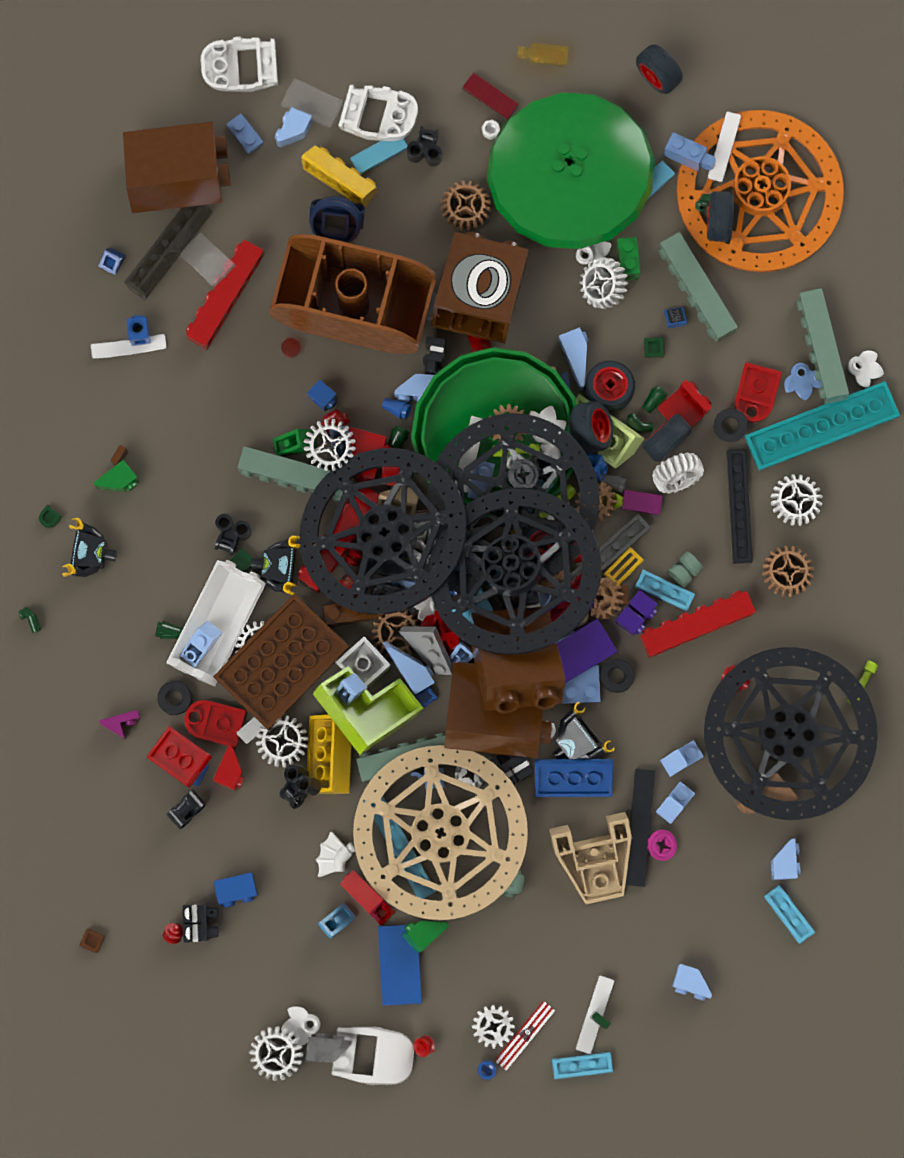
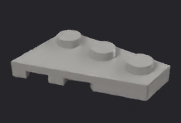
M401 627L400 634L434 674L452 675L453 665L436 627Z

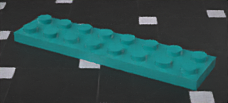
M884 381L848 395L847 400L822 405L747 434L744 438L758 471L899 418L900 414L887 383Z

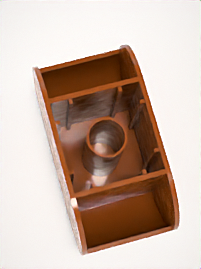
M292 235L287 241L269 315L288 327L308 334L388 353L412 354L418 351L436 281V274L426 265L400 255L316 235Z

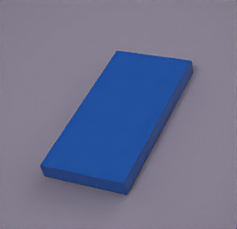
M535 759V797H613V759Z
M406 925L378 927L382 1006L422 1003L419 952L416 953L402 936Z

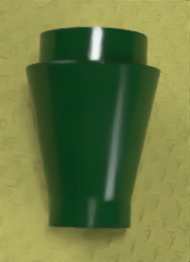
M658 385L655 388L652 387L641 407L650 414L667 400L668 393Z
M397 425L394 429L392 428L388 442L390 447L400 449L409 438V432Z
M166 621L157 622L155 637H160V639H178L183 628Z

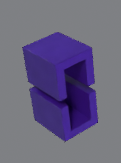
M639 590L629 602L628 607L626 606L618 616L615 623L632 636L635 633L640 634L646 627L643 624L647 618L651 620L658 610L655 608L658 604Z

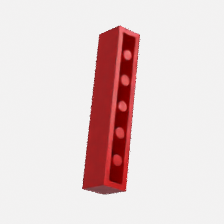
M244 239L241 244L238 243L236 245L233 258L227 260L224 266V273L217 277L214 283L216 285L215 288L207 293L204 306L198 308L195 314V321L191 322L186 329L187 339L206 350L210 347L264 257V251Z
M370 488L359 490L360 493L378 505V493ZM355 496L363 515L371 510L370 506ZM346 502L334 534L358 526L359 519L351 503ZM357 534L338 541L353 543ZM335 548L342 558L348 551V548ZM329 550L321 551L323 561L332 574L339 563ZM303 565L298 572L299 581L316 593H319L320 589L313 582L305 565Z
M741 590L730 594L731 597L726 600L723 597L713 601L714 605L709 607L702 605L696 608V612L690 615L686 612L677 616L678 620L671 622L669 619L660 623L661 627L656 629L650 627L643 630V634L639 638L648 659L754 615L756 611L747 591L741 592Z

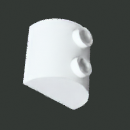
M365 637L336 661V664L342 670L349 666L367 687L376 682L390 667L388 661Z

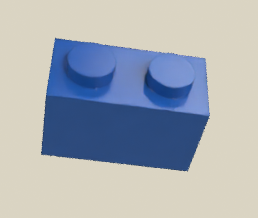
M252 872L213 881L218 904L224 905V908L234 906L235 902L243 900V903L255 901L254 897L258 896Z

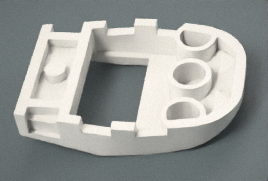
M233 37V40H219L210 43L204 48L201 55V68L204 80L210 87L216 90L231 92H252L278 85L275 40L271 39V42L260 41L259 38L241 39V37ZM256 49L259 82L239 85L237 51Z
M350 85L338 126L341 130L367 140L399 141L408 136L415 125L418 114L417 102L410 94L402 91H393L390 87L373 88V86H365L364 89H355L354 85ZM367 97L387 101L379 133L359 129Z
M338 1027L337 1035L345 1036L344 1040H351L352 1045L333 1062L332 1075L368 1085H396L409 1077L413 1066L414 1047L406 1035L386 1030L382 1027ZM357 1034L378 1036L373 1076L352 1074Z

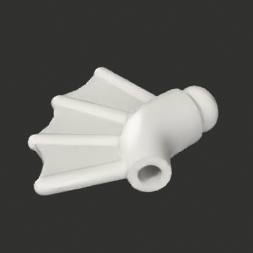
M330 832L328 839L320 844L321 853L316 859L319 865L318 877L333 872H344L346 861L355 852L353 843H348L346 846L333 832Z

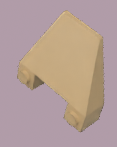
M625 812L606 816L609 835L573 843L568 825L549 829L554 852L585 904L624 896L632 838Z

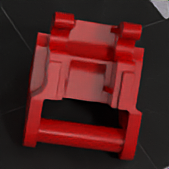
M435 610L434 614L425 616L419 627H436L448 655H451L459 644L458 636L448 628L437 610Z

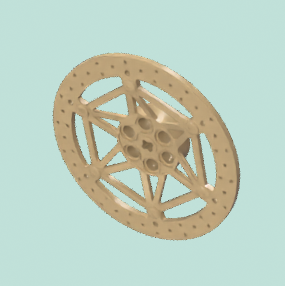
M444 745L427 746L406 752L379 770L371 779L360 798L353 830L354 846L359 865L374 890L397 909L407 914L430 920H450L465 917L486 908L497 900L517 876L525 856L528 835L527 818L522 800L515 786L505 773L493 762L473 751L444 748ZM438 765H453L467 769L484 779L489 786L482 790L440 773ZM420 767L425 768V775L389 803L381 801L385 792L399 778ZM440 780L473 792L477 796L453 807L449 805ZM427 782L425 808L422 811L395 807L404 798ZM433 783L441 798L442 803L431 804ZM496 797L500 798L508 819L509 841L506 851L498 848L492 801ZM480 802L468 819L461 812L462 809ZM372 803H375L376 806H375V807H371V804H372ZM484 806L487 807L492 845L487 844L473 834L469 828ZM440 809L444 812L441 819L433 817L435 810ZM375 814L383 816L389 864L384 868L380 866L373 846L372 828ZM395 814L415 816L413 825L410 827ZM453 817L461 818L462 823L460 826L455 827L451 825ZM390 819L412 835V840L397 859L394 858ZM419 822H427L428 829L426 831L418 830ZM444 829L446 836H442L441 839L438 838L436 831ZM462 836L465 840L464 844L456 846L453 843L454 838ZM472 839L487 851L467 850L466 848L469 840ZM427 840L431 843L429 850L424 851L420 848L422 841ZM415 847L420 856L401 863L411 849ZM441 848L449 850V855L446 858L438 856V851ZM461 855L486 857V860L458 882L454 883L457 858ZM507 857L510 858L509 862L505 860ZM428 860L433 863L441 885L408 873L404 869ZM494 861L500 864L497 872L483 887L459 899L456 897V890ZM450 862L448 882L439 863ZM399 875L442 893L443 900L432 901L413 896L399 888L392 882V879ZM449 902L453 903L452 907L448 906Z

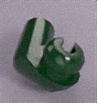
M703 194L695 204L697 211L704 212L707 209L710 194Z
M635 413L627 416V424L635 432H653L652 422L642 423Z
M24 607V609L19 610L20 619H28L32 633L41 630L38 618L30 608Z

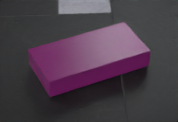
M625 490L622 510L660 515L663 496Z

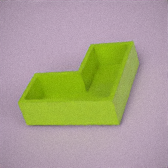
M348 666L321 683L313 695L361 755L416 718L424 708L400 678L374 696L366 689L347 707L334 692L341 681L354 674Z

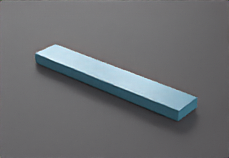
M382 797L381 801L387 803L385 798ZM372 803V804H371V807H375V806H376L375 803ZM375 814L374 821L386 840L383 816ZM390 819L394 857L397 859L409 842L401 827ZM411 849L401 863L417 858L413 849ZM421 863L404 869L408 873L430 881ZM407 879L415 895L419 898L425 899L436 892L432 888Z

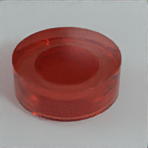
M294 338L285 339L281 344L282 353L288 358L296 357L300 352L299 342Z

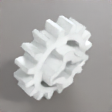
M492 1005L491 1010L484 1007V1013L477 1012L480 1016L479 1019H473L477 1022V1025L472 1026L473 1029H477V1032L473 1035H479L478 1042L480 1043L484 1040L485 1047L489 1043L492 1044V1048H495L496 1043L502 1047V1041L509 1042L507 1036H513V1033L510 1031V1028L515 1027V1025L510 1024L513 1017L507 1018L509 1011L501 1012V1006L498 1010H495L494 1005ZM492 1013L501 1015L503 1019H494ZM486 1017L485 1027L480 1028L481 1020ZM491 1021H493L494 1023L502 1022V1024L499 1025V1027H497L496 1032H493V1030L484 1031L490 1026ZM507 1025L506 1032L503 1035V1037H501V1028ZM489 1033L494 1036L495 1040H489L483 1035Z

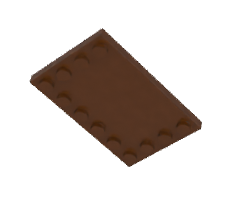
M293 594L213 677L269 731L350 647L301 599Z

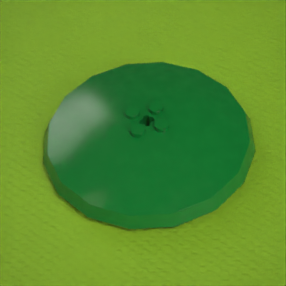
M562 92L530 102L505 122L490 148L487 182L496 209L517 233L546 247L582 249L613 239L637 220L652 193L655 160L645 131L624 108L594 94Z
M493 347L461 355L432 377L416 404L411 435L414 452L424 455L436 463L448 443L462 430L469 427L471 416L485 419L495 415L494 409L500 411V405L506 409L507 404H510L511 409L515 405L518 406L517 412L523 410V414L527 415L531 411L540 414L545 408L553 406L556 412V420L566 421L564 430L570 434L569 417L572 409L577 405L575 396L555 369L527 352ZM522 434L523 441L516 439L517 442L526 446L535 443L539 444L540 447L543 444L537 442L531 434ZM492 436L480 441L476 459L493 448V445H497L499 438L493 440ZM529 453L520 454L525 460L531 457ZM492 455L485 461L495 464L492 477L496 478L499 476L502 457H493ZM569 468L565 471L566 482L574 469ZM557 476L553 481L554 485L547 492L548 494L555 496L561 491L560 476ZM508 480L509 486L513 487V485ZM497 487V488H495V489L493 490V492L499 491V490H502V489L499 488V487ZM464 492L465 505L475 500L474 498L467 497L468 492ZM504 509L495 511V516H502ZM489 514L484 516L486 518H491Z

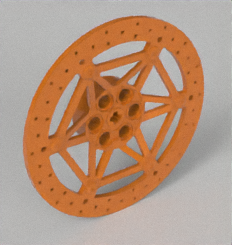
M750 110L735 113L741 115L737 132L749 129H769L778 131V135L774 138L733 142L728 162L735 174V179L712 190L710 187L713 179L709 178L703 190H695V180L698 171L681 164L677 179V202L683 223L694 241L706 253L728 266L751 272H772L792 267L817 252L828 240L838 222L844 195L843 179L838 161L829 145L815 130L792 116L766 110ZM725 117L710 125L694 140V142L707 147V153L713 146H717L719 138L716 136H720ZM790 138L800 142L813 155L823 177L816 178L789 144ZM773 145L765 156L749 158L736 150V148ZM779 149L778 161L770 158ZM785 150L803 171L808 180L789 175L783 165ZM732 154L744 161L740 168H738ZM771 167L774 172L768 173L764 168ZM752 169L755 174L749 175L746 170ZM776 182H783L785 184V187H778L776 185ZM791 182L806 185L805 187L790 190ZM760 184L764 185L763 189L759 188ZM744 185L748 190L744 192L738 187ZM732 187L734 203H737L739 206L736 231L732 230L730 244L709 241L707 239V225L699 211L696 210L695 204L703 194H711L715 191L722 192ZM824 191L825 202L822 214L812 231L807 236H804L801 233V228L817 192ZM810 192L797 225H794L786 200L787 198ZM775 198L778 203L771 204L768 199ZM756 200L758 201L759 205L752 206L750 204V201ZM783 209L788 226L774 213ZM747 212L753 215L754 218L745 230L741 232L744 213ZM762 216H767L785 233L747 237ZM790 240L793 246L773 253L759 254L742 251L744 244Z

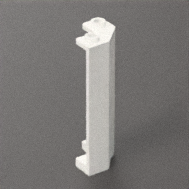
M217 560L166 662L179 671L188 673L212 686H215L217 683L213 676L227 663L238 641L237 637L241 635V630L244 629L266 585L265 582L260 580V575L252 571L250 574L242 572L235 568V563L229 560L225 562ZM209 621L223 633L196 667H193L180 655L197 629Z

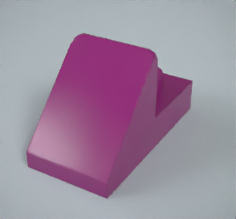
M135 710L99 721L103 727L126 739L123 724L132 726L137 724V720H141L139 712Z

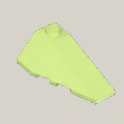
M581 394L576 398L577 405L590 402ZM610 415L613 424L612 441L607 449L597 453L602 455L608 464L617 468L635 454L644 438Z

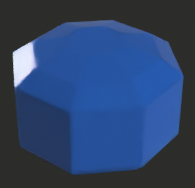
M483 1061L478 1065L479 1076L482 1079L490 1080L496 1075V1066L492 1061Z

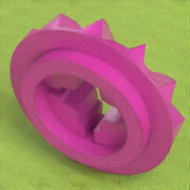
M657 830L651 833L652 835L648 839L647 847L650 856L659 861L671 859L677 850V842L674 835L667 830ZM663 840V845L667 848L659 850L660 846L656 842H662Z

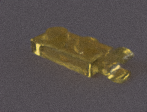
M532 43L531 48L518 46L517 58H530V63L567 67L569 47Z

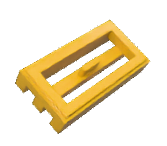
M629 547L603 575L616 581V585L620 586L644 559ZM629 553H631L632 556L629 558V560L613 576H611L610 573L626 558V556ZM636 558L638 561L616 581L615 579Z

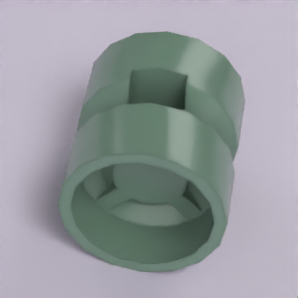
M686 551L679 558V563L675 562L667 571L680 586L685 588L692 581V576H697L704 568L691 553Z

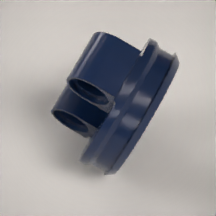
M327 197L315 199L311 202L309 223L313 234L316 236L350 243L358 236L360 229L364 228L365 206L362 204H353L342 197ZM327 215L346 217L345 228L326 226Z

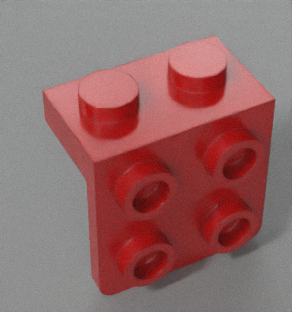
M686 379L681 383L677 391L659 405L658 411L667 421L675 414H679L692 428L711 411L712 403L705 395L702 396L698 392L699 389L695 383L689 382Z

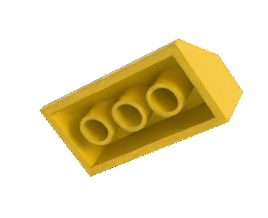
M315 145L302 155L301 160L304 170L353 203L362 204L366 208L377 193L374 181L360 176V172L355 168L351 167L350 169L345 166V162L340 158L330 156L329 151L325 148H318Z
M329 714L309 716L307 754L309 777L316 778L321 782V790L318 794H349L350 741Z

